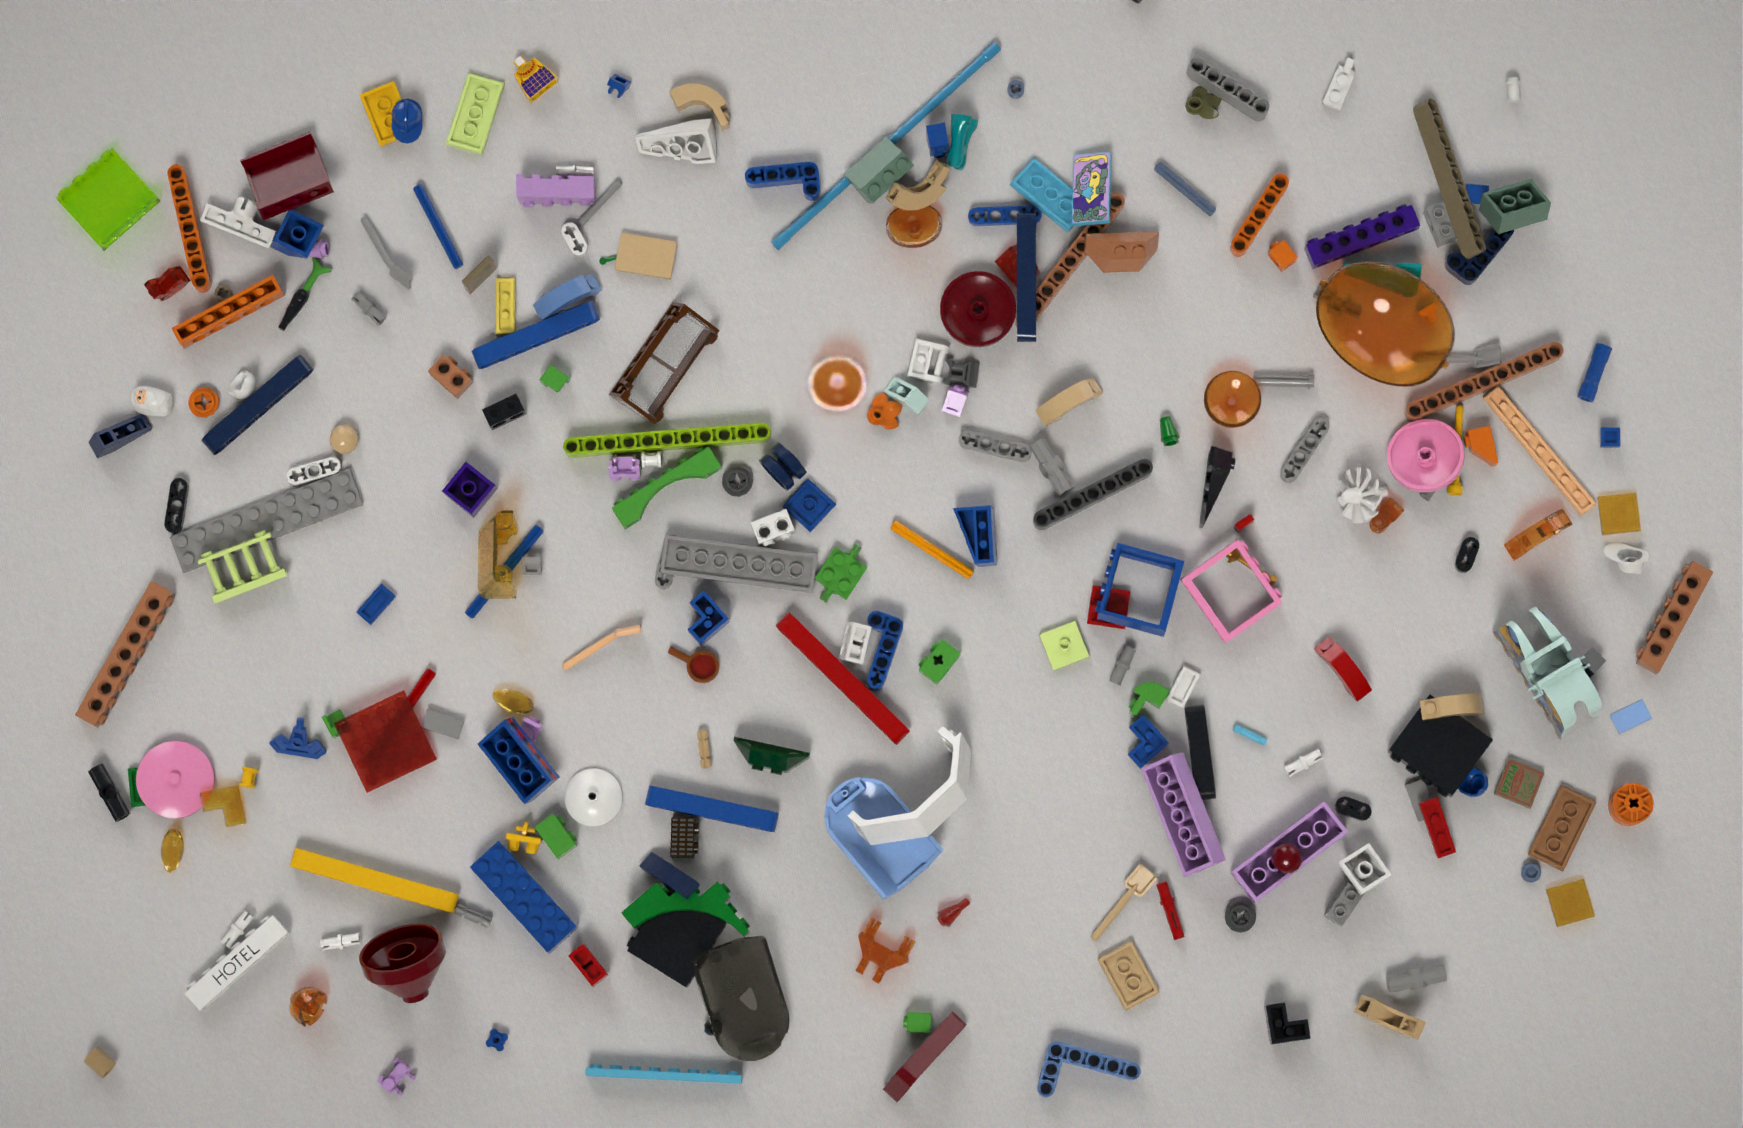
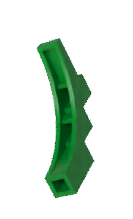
M718 881L701 896L698 895L700 890L697 888L688 899H685L676 892L669 897L670 891L664 884L659 886L656 882L621 912L634 929L647 920L661 914L673 911H697L722 919L733 926L743 937L750 933L748 930L750 925L743 917L739 919L735 913L738 911L731 903L726 904L731 898L729 895L730 889L724 883L720 885Z

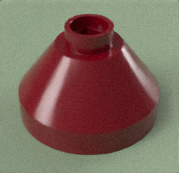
M409 924L387 930L370 940L361 950L359 962L363 974L368 981L401 997L406 1003H416L428 996V989L445 957L446 948L440 931L435 927L426 924Z

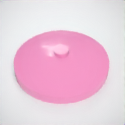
M1420 419L1404 425L1394 434L1387 450V462L1392 476L1403 487L1416 492H1433L1451 484L1461 472L1465 457L1463 443L1457 432L1446 423L1434 419Z
M170 741L154 747L143 757L137 770L136 786L141 800L151 811L166 818H184L198 812L210 799L214 788V771L209 759L199 748L186 742Z

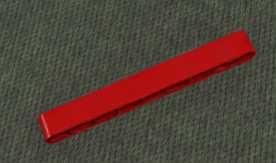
M790 612L775 625L894 744L897 745L910 732Z

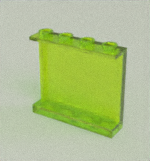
M113 148L105 151L101 155V159L96 163H91L83 175L75 177L72 184L68 188H63L56 197L59 203L103 251L160 202L159 198Z

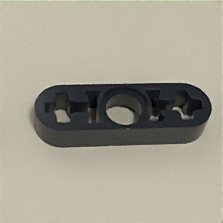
M176 478L170 484L164 526L172 534L179 533L184 523L189 485L182 478ZM179 483H181V485L184 486V489H181L179 494L180 496H183V499L179 497H173V495L177 496L178 490L175 488V486H178ZM174 501L181 502L182 507L179 511L172 510L171 506ZM170 513L174 515H180V517L176 516L175 522L178 524V526H175L173 530L172 527L169 526V523H173L174 517L170 516Z

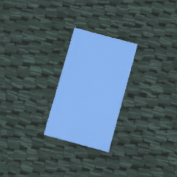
M1643 700L1610 715L1619 734L1652 719Z

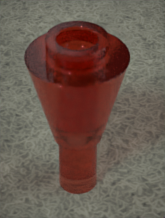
M965 898L957 905L955 904L938 911L937 920L942 926L950 927L961 911L970 905L969 900Z

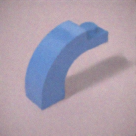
M593 274L587 276L580 275L543 295L533 304V307L541 321L559 314L567 306L580 299L598 294L602 289Z

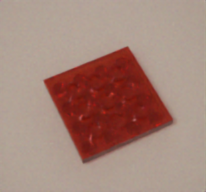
M404 690L334 723L366 793L437 760Z

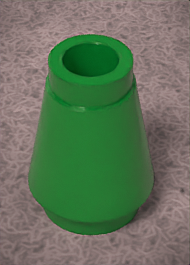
M1171 417L1161 418V442L1164 443V446L1177 444L1180 436Z

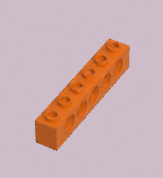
M271 275L172 327V330L180 345L185 349L284 297L285 294L275 276Z

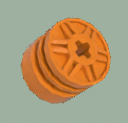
M1637 783L1621 786L1612 793L1608 802L1610 816L1615 822L1624 826H1633L1643 822L1650 816L1654 806L1650 791ZM1635 800V804H1634V805H1635L1636 807H1632V808H1631V807L1629 806V805H1630V801Z

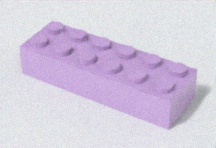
M1184 753L1170 755L1141 768L1183 876L1196 874L1226 861Z
M1324 801L1235 868L1231 875L1255 904L1295 873L1280 872L1272 865L1271 853L1276 846L1288 843L1297 847L1302 854V864L1299 867L1301 869L1348 833V831Z

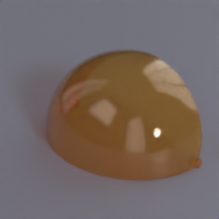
M1365 261L1346 265L1335 271L1327 280L1322 279L1320 281L1321 290L1316 302V315L1321 332L1335 353L1359 373L1380 383L1407 387L1427 382L1437 374L1440 368L1446 369L1450 364L1447 358L1452 351L1455 341L1452 317L1439 295L1417 276L1390 264Z

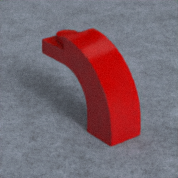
M1327 637L1314 648L1315 652L1338 676L1346 691L1357 702L1372 691L1360 669L1337 642L1335 643L1330 637Z

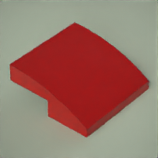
M1092 585L1087 624L1125 629V626L1097 619L1099 612H1095L1098 600L1102 601L1103 595L1100 594L1101 586ZM1111 588L1105 611L1127 616L1131 591Z

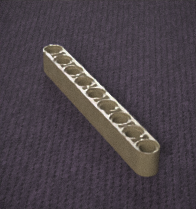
M1428 98L1414 106L1413 113L1461 253L1466 259H1471L1484 252L1486 245L1438 105L1435 100Z

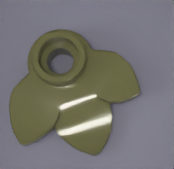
M1201 86L1193 91L1192 97L1185 104V108L1189 114L1199 115L1204 119H1214L1219 116L1216 108L1220 105L1222 99L1216 95L1207 94V90Z

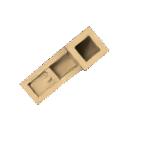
M692 83L678 86L669 91L678 112L693 105H702L713 112L722 131L729 128L728 122L731 120L727 112L723 111L727 109V103L714 89L706 85Z
M936 159L923 182L913 187H906L894 182L886 199L893 206L903 210L925 208L938 200L945 192L946 187L942 182L947 178L950 168Z
M1094 377L1089 380L1085 379L1052 397L1035 411L1043 425L1048 426L1057 422L1078 406L1100 397L1103 392Z
M1458 694L1420 700L1422 720L1485 714L1482 694Z
M1361 995L1354 1013L1369 1021L1416 1040H1419L1426 1024L1421 1019L1397 1011L1365 995Z

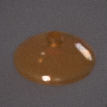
M927 206L919 210L897 208L888 216L885 227L889 239L895 244L907 248H918L933 242L940 235L943 224L939 212L935 208Z
M840 355L829 356L819 361L812 369L809 377V389L814 400L822 407L834 411L846 410L856 405L863 397L866 390V377L861 366L853 359ZM839 376L841 380L835 381L834 378Z
M1226 371L1220 373L1208 383L1205 389V410L1214 422L1223 427H1242L1251 422L1259 412L1261 406L1260 389L1250 376L1242 372ZM1233 399L1235 401V404L1230 405L1228 403V400Z

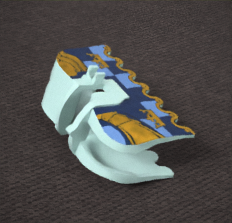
M1536 605L1529 609L1528 612L1538 623L1541 633L1547 637L1549 645L1535 652L1526 635L1513 621L1503 625L1498 630H1494L1493 634L1502 643L1505 653L1512 659L1517 672L1522 675L1524 683L1528 688L1527 692L1532 691L1534 694L1532 700H1536L1537 704L1542 707L1547 720L1553 724L1555 732L1561 740L1577 722L1574 710L1575 702L1582 701L1586 706L1588 714L1595 718L1599 716L1602 702L1595 686L1584 671L1591 665L1588 663L1586 666H1582L1583 664L1580 661L1586 657L1584 655L1576 659L1572 657L1570 653L1572 648L1566 637L1562 636L1553 622Z

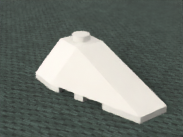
M712 118L692 120L635 135L639 153L658 157L664 155L674 157V160L679 161L680 159L690 160L694 164L716 163V134Z

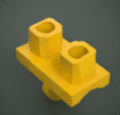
M525 821L524 826H516V831L522 832V835L506 833L508 850L519 851L520 841L527 842L526 853L537 854L539 844H542L543 838L527 836L528 833L535 834L536 831L535 828H529V822Z

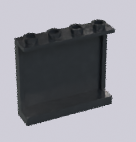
M1429 694V696L1427 697V699H1433V698H1434V697H1433L1432 695H1430V694ZM1420 707L1391 746L1388 753L1391 754L1389 757L1396 763L1402 762L1405 764L1407 771L1413 775L1415 773L1422 777L1421 780L1428 786L1434 785L1438 788L1437 792L1451 798L1492 743L1493 739L1461 716L1422 720Z
M666 887L670 891V893L668 894L669 897L673 893H675V891H673L669 887ZM673 911L661 914L637 927L639 932L636 937L632 936L626 946L629 948L627 951L688 988L726 927L727 922L710 914L697 911Z

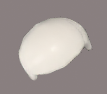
M245 371L246 373L239 372L234 378L228 390L230 395L238 399H244L252 394L255 389L256 380L254 375L248 371Z

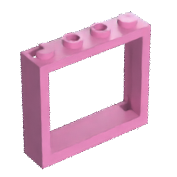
M1238 539L1232 541L1180 578V581L1225 643L1283 603L1280 600L1282 595L1276 587L1273 589L1269 584L1271 582L1269 576L1265 572L1261 573L1259 570L1260 564L1254 556L1250 557L1247 553L1249 550L1248 546L1243 540L1240 542ZM1237 548L1273 601L1228 633L1192 582V579Z

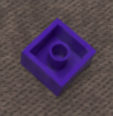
M465 462L442 492L474 518L498 488L469 463Z

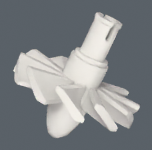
M1355 468L1357 474L1356 482L1353 480L1350 470H1347L1346 479L1350 482L1352 488L1341 480L1338 483L1342 494L1337 497V501L1344 508L1342 514L1351 519L1352 523H1368L1370 519L1379 513L1376 508L1381 500L1387 499L1388 490L1385 487L1378 488V479L1375 480L1372 486H1368L1372 478L1369 469H1366L1364 482L1361 477V468Z

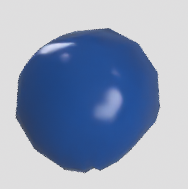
M1472 768L1458 789L1466 796L1478 797L1487 790L1489 786L1488 777L1484 771Z

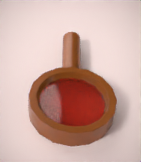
M672 646L668 650V654L687 663V672L695 682L709 683L718 675L719 662L711 652L702 650L689 656Z

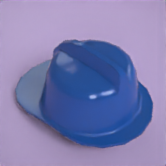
M412 99L400 100L392 110L393 135L402 143L416 141L422 132V109L418 102Z

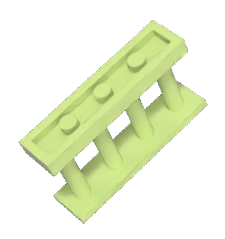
M265 530L254 534L255 538L213 554L211 551L200 555L201 558L198 559V564L206 563L216 588L215 594L212 595L214 604L287 576L285 567L280 568V566H277L267 542V538L272 536L271 531L268 533ZM260 542L270 567V573L265 575L259 573L248 545ZM242 549L252 574V580L247 582L241 580L230 552ZM222 555L234 581V587L228 589L225 586L223 587L212 560Z

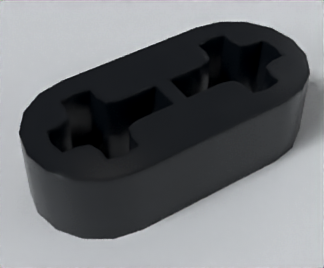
M1474 537L1466 538L1459 549L1454 565L1460 573L1468 572L1475 561L1480 545ZM1471 541L1473 542V546L1475 547V549H1472L1468 554L1466 553L1468 547L1465 545V543L1469 544V542ZM1466 556L1468 557L1466 564H1468L1469 566H1465V568L1462 569L1459 561L1462 562V560Z
M1340 797L1335 803L1338 813L1359 821L1367 820L1372 813L1371 807L1368 804L1349 797ZM1344 800L1347 801V805L1351 806L1352 810L1348 808L1344 811L1341 810L1342 807L1339 803H1343ZM1365 807V811L1368 814L1360 817L1359 812L1354 811L1355 808L1361 809Z

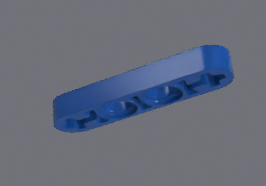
M1034 205L977 207L970 210L968 220L973 226L1017 225V220H1012L1009 217L1011 211L1023 213L1022 210H1026L1025 213H1031L1032 210H1035V213L1039 214L1036 216V223L1041 220L1042 212ZM997 211L1001 214V218L998 221H993L990 218V214ZM976 212L979 216H985L984 212H988V221H985V217L979 218V221H975V219L971 218V216H974Z

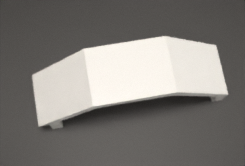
M944 727L937 731L943 737V743L948 746L947 750L953 755L950 777L915 811L870 820L862 819L854 811L847 815L858 834L870 845L928 837L967 800L971 749L961 732L957 735L953 730L948 731Z

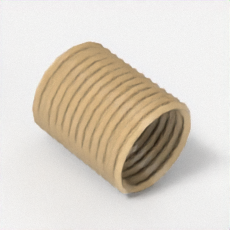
M95 1047L84 1059V1063L101 1078L107 1076L116 1065V1062L99 1047Z

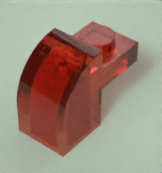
M181 266L168 268L159 278L148 280L144 286L154 300L160 299L164 301L181 291L191 280Z

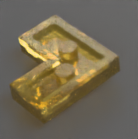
M238 785L200 793L203 812L222 809L226 827L246 824Z

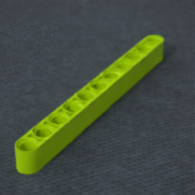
M766 423L572 437L564 441L563 449L567 456L577 458L641 453L642 451L654 452L766 443L770 440L771 429ZM760 429H766L768 431V434L765 437H760L757 435ZM746 430L749 435L747 438L742 439L738 436L739 432ZM722 432H728L730 437L727 440H722L719 438V435ZM704 433L711 435L710 440L706 442L702 441L700 437ZM684 435L692 437L689 443L682 442L681 438ZM666 436L673 438L672 442L668 445L662 442ZM648 437L654 440L650 446L643 444V441ZM632 439L635 442L632 447H626L624 445L625 441ZM608 441H614V448L607 449L605 447ZM589 442L596 443L594 450L586 449ZM576 444L577 449L574 452L567 450L568 445Z

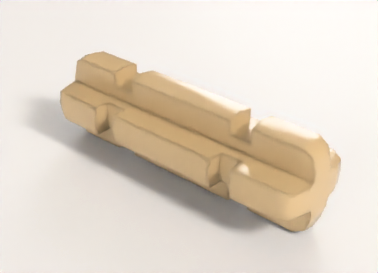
M701 730L697 732L699 755L701 758L700 764L702 768L711 767V759H709L707 730Z

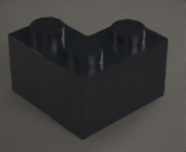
M1285 1002L1264 1006L1270 1045L1311 1039L1308 1019L1288 1022Z

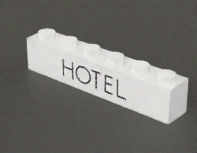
M268 915L260 922L261 926L258 929L250 930L245 935L246 939L242 943L237 942L231 947L232 952L227 956L225 954L216 961L217 965L215 967L206 969L201 974L202 978L198 982L193 981L187 986V991L184 994L199 1011L203 1012L291 934L276 916L272 915L270 917Z

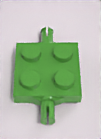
M855 544L850 553H845L835 547L814 580L822 584L826 589L820 598L823 600L827 595L823 602L827 603L832 594L839 595L847 600L866 571L867 567L856 559V556L862 549L858 547L856 552H854L858 545Z

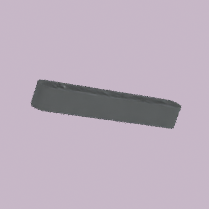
M1141 459L1039 510L1033 518L1035 528L1045 530L1148 478L1153 470L1151 461ZM1147 465L1149 471L1142 473L1139 470V466ZM1129 473L1132 476V480L1126 482L1122 479V475ZM1113 482L1115 484V488L1113 490H1107L1105 488V483ZM1090 490H1095L1098 493V497L1091 499L1087 493ZM1073 499H1078L1081 501V505L1073 507L1070 502ZM1060 507L1064 510V514L1057 516L1053 510ZM1039 516H1044L1047 522L1041 525L1037 523L1036 519Z

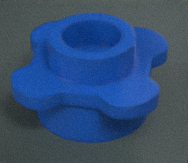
M492 1029L489 1039L486 1040V1046L502 1051L505 1041L508 1040V1035L498 1032L497 1029Z

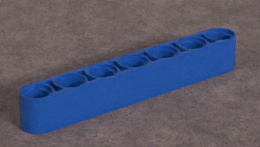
M587 302L481 345L471 352L478 369H484L598 322L600 318L594 303Z
M655 786L648 787L645 805L769 832H775L779 813Z

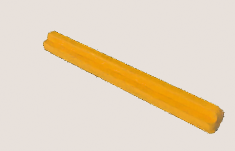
M894 521L890 529L963 577L970 579L973 575V569L900 522Z

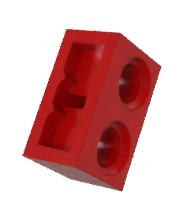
M582 944L568 955L592 987H595L608 976V973L585 944Z

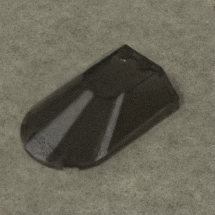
M764 936L738 938L708 949L690 962L718 1045L728 1055L742 1061H756L774 1053L781 1046L785 1034L788 1033L789 1012L766 938Z

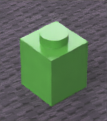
M908 1012V1016H904L903 1028H907V1032L930 1034L931 1013Z

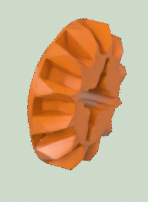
M198 388L189 397V409L197 417L207 418L214 415L219 405L218 396L209 388ZM203 395L206 401H210L209 404H206L205 410L202 405H198L202 402Z

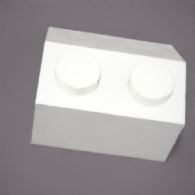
M1369 843L1338 863L1360 895L1371 891L1391 876V873Z

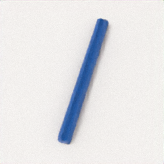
M535 525L466 609L465 614L473 619L521 561L525 553L529 551L543 534V530L539 526Z

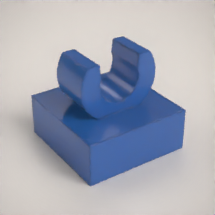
M614 74L607 83L610 86L608 93L611 94L614 89H617L619 92L617 98H620L630 88L632 82Z
M1601 427L1600 448H1619L1620 428Z

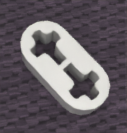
M574 223L564 224L561 232L572 254L576 257L585 256L588 252V247L578 227ZM567 228L575 229L573 231L575 238L572 239L569 234H565L567 233ZM577 241L580 246L584 245L582 252L574 251L576 249L574 242Z

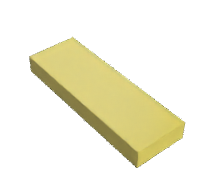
M496 278V336L508 335L515 332V278Z

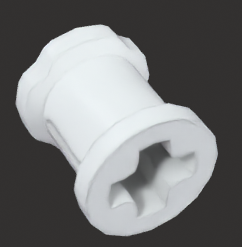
M642 451V468L646 466L662 467L661 451L657 453H645V451Z

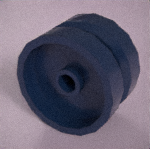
M778 442L771 449L772 454L777 460L765 454L759 460V463L783 489L788 491L794 486V480L789 473L794 478L801 479L807 471L799 460Z

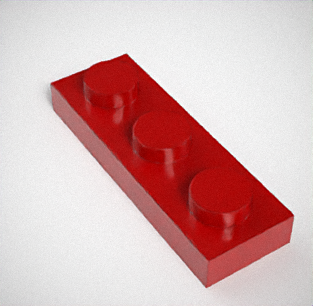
M1438 797L1418 803L1436 857L1439 859L1455 853L1456 849Z

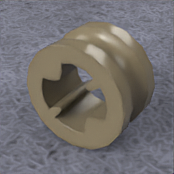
M219 285L215 289V297L219 302L233 296L232 290L227 285ZM223 289L226 292H228L226 298H222V296L219 295V293H222L221 290Z

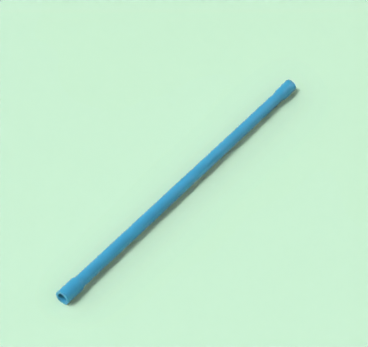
M995 42L989 45L978 58L888 139L893 144H896L979 68L998 54L1001 48ZM844 177L791 226L772 240V245L777 250L781 249L791 240L792 236L851 184L848 179Z

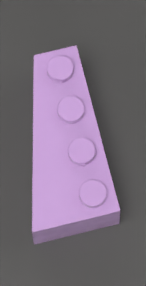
M516 174V196L519 204L528 208L534 207L536 204H542L543 207H552L553 204L572 206V203L589 206L591 203H595L594 176L570 175L567 176V179H563V176L551 175L546 179L532 174V177L523 178V174Z

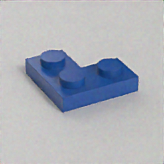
M1144 715L1129 727L1141 743L1128 753V756L1141 769L1164 749L1169 742Z

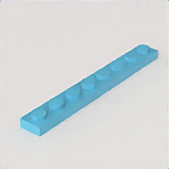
M591 1064L590 1068L585 1070V1076L742 1084L743 1076L738 1075L737 1071H727V1075H722L717 1070H707V1074L699 1073L698 1069H688V1073H682L678 1068H668V1072L660 1071L661 1068L649 1067V1071H642L641 1067L629 1066V1070H622V1066L610 1065V1069H602V1065Z

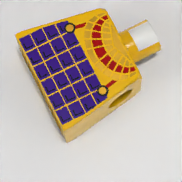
M520 56L513 62L519 69L514 74L515 79L530 104L558 83L557 76L536 58L527 62Z

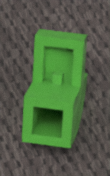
M1155 682L1140 684L1133 691V694L1139 698L1136 699L1134 697L1129 705L1131 709L1129 714L1136 717L1145 702L1160 709L1170 690Z

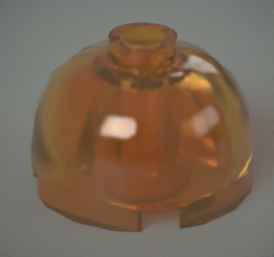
M314 987L299 989L290 998L289 1010L291 1016L304 1027H306V1024L309 1026L313 1025L324 1012L321 1008L323 1003L327 1004V995Z

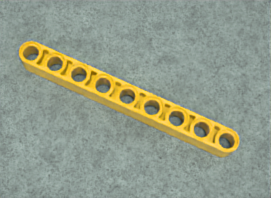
M294 848L289 865L296 869L453 914L459 898L458 894L299 848Z

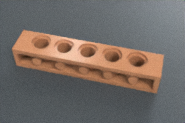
M1692 561L1689 565L1685 564L1681 571L1683 575L1681 581H1676L1672 588V591H1674L1672 597H1668L1663 605L1665 608L1663 614H1658L1654 621L1655 629L1648 632L1645 641H1647L1645 647H1641L1636 654L1638 658L1636 664L1654 674H1658L1713 574V571L1695 561ZM1687 579L1694 580L1695 588H1690L1687 585ZM1679 595L1686 598L1685 605L1678 602ZM1669 612H1674L1677 615V621L1669 619ZM1660 629L1668 631L1667 638L1660 636ZM1652 645L1659 648L1658 655H1654L1651 652L1650 648Z

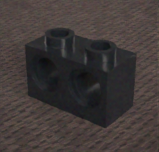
M517 394L482 409L491 430L526 415Z

